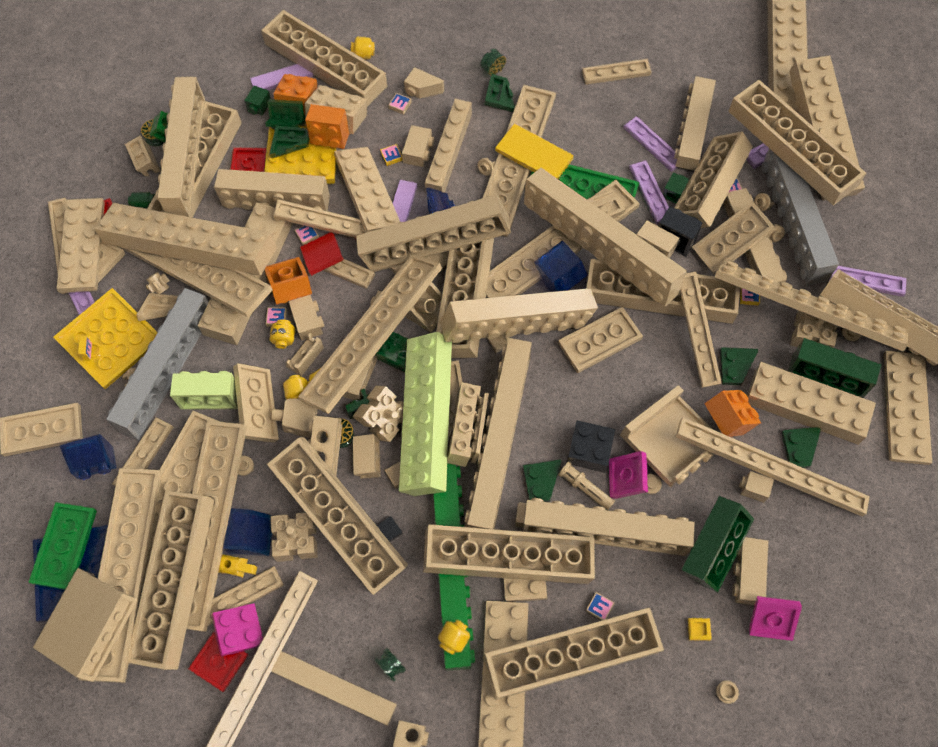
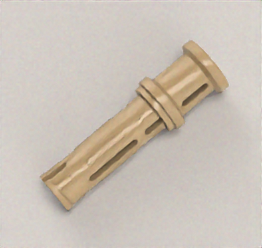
M569 461L560 471L559 476H563L572 483V487L580 488L602 507L609 510L615 500L586 479L585 473H580L571 466L572 463Z

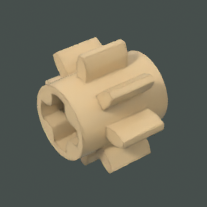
M156 272L146 279L149 283L146 287L151 293L161 294L169 288L167 283L170 280L164 273L160 275Z

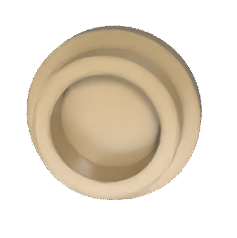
M648 474V492L646 493L656 494L661 489L662 482L658 476Z
M723 681L716 688L717 697L723 703L730 704L737 700L739 691L733 682Z

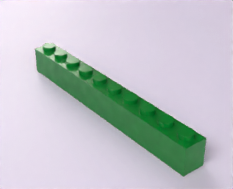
M447 463L446 492L434 493L436 525L465 527V524L460 525V517H464L463 505H459L458 497H462V486L457 485V478H461L460 466ZM439 574L442 627L448 621L455 623L456 619L468 626V620L472 619L471 606L467 607L466 598H470L469 585L465 586V578L469 576ZM466 628L470 638L462 652L451 654L444 650L446 671L471 669V663H475V652L470 650L469 641H474L473 628Z

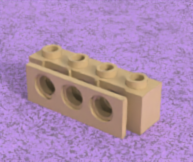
M463 382L460 385L447 454V463L466 467L469 458H472L471 463H475L480 454L489 393H484L483 397L479 396L481 386Z
M314 416V420L311 419L309 430L312 432V436L308 443L318 455L321 452L325 454L324 462L336 476L342 419ZM323 432H326L328 435L326 442H323L321 439Z

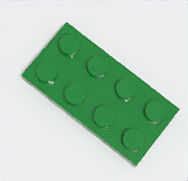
M55 502L28 583L66 590L76 570L80 567L97 514L95 508Z

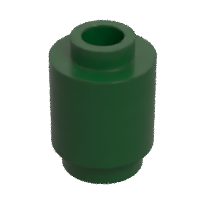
M132 192L131 196L128 197L129 206L148 209L155 194L151 192Z

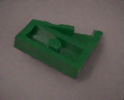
M491 74L484 105L514 112L516 104L513 101V93L509 88L508 78Z
M276 126L270 149L271 158L307 148L310 141L307 128Z
M721 347L722 385L741 386L758 353V349Z
M821 428L791 429L781 432L788 462L802 468L811 467Z
M561 459L523 465L529 500L539 498L543 502H550L561 466Z

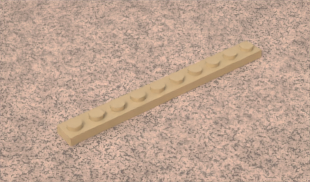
M682 417L679 422L676 438L863 517L867 514L870 496Z
M301 571L298 572L206 747H232L318 580Z

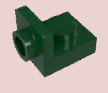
M361 389L363 400H354L345 405L350 419L354 418L353 415L362 404L370 402L367 399L369 394H366L365 389Z

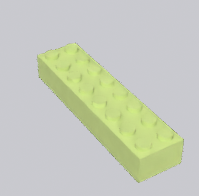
M439 332L407 339L399 492L412 496L446 492L452 342H445L443 334Z

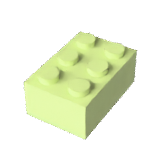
M182 371L179 374L172 375L170 396L180 409H238L235 379L232 373L227 371H220L218 373L207 371L190 373Z

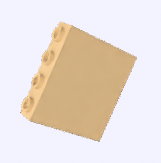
M679 385L627 424L620 434L636 452L643 451L646 453L647 464L670 488L675 483L680 485L688 477L687 473L691 472L693 474L701 466L700 462L704 461L706 463L714 455L712 452L675 437L682 417L712 429L680 397L684 390Z
M78 568L33 648L75 677L94 682L138 599L117 590L96 578L94 574Z

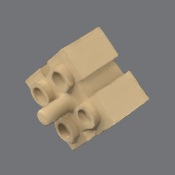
M798 310L794 324L797 327L793 331L790 345L798 347L802 340L806 338L834 348L837 338L835 330L838 326Z
M375 386L367 397L370 402L362 404L353 417L363 426L372 427L370 432L380 441L391 442L399 431L396 426L398 423H403L404 402L394 401L397 396L386 386Z
M297 513L296 519H290L288 514L271 516L272 533L277 538V540H272V557L276 562L293 560V555H298L301 559L318 558L317 541L311 535L317 534L316 524L307 513Z

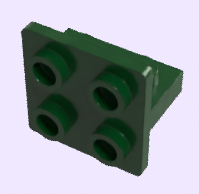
M275 99L267 101L269 119L265 122L266 127H271L272 129H275L276 126L300 127L305 122L306 115H304L303 101Z
M392 332L375 354V356H378L377 360L405 372L408 338Z

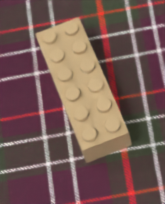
M743 131L716 136L712 139L675 206V209H679L683 213L703 222L701 228L710 227L713 223L715 216L753 148Z
M218 169L214 186L222 206L229 209L237 207L251 210L254 209L256 202L276 208L277 200L279 199L328 211L330 199L325 176Z
M760 362L755 370L747 394L748 402L751 406L811 428L819 427L822 432L857 445L867 437L876 404L867 399Z

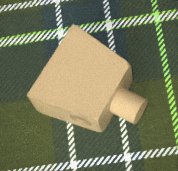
M300 398L285 400L284 410H272V421H282L284 432L311 438L312 432L309 430L311 419L314 420V416H317L318 409L302 402Z

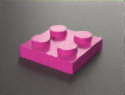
M639 451L609 459L610 498L617 499L648 492L647 457L645 452Z
M757 596L749 626L750 636L793 641L802 609L801 602Z
M255 603L212 613L221 656L259 647L263 636Z

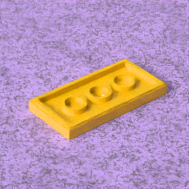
M515 123L495 147L496 152L534 173L543 168L557 179L573 160L574 156Z

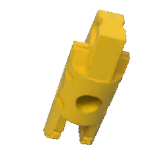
M222 554L218 573L231 574L238 577H243L244 573L256 575L257 566L247 564L248 559Z

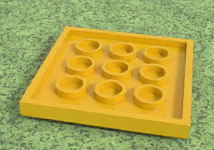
M269 127L265 172L325 176L327 184H335L336 159L334 153L337 151V148L317 146L309 141L307 148L271 158L270 149L275 129Z
M111 288L53 338L106 390L144 357L148 350V345L155 339L157 331L146 320L138 321V312ZM80 336H87L92 342L91 360H83L78 354Z

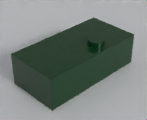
M804 338L793 353L788 372L864 398L876 385L882 364L856 356L852 352H844Z
M719 495L682 568V571L696 583L717 593L754 521V518L742 504Z

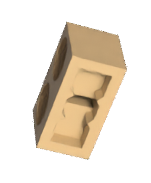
M399 721L393 747L426 746L429 732H425V726ZM410 730H416L419 735L418 739L413 743L408 742L406 738Z

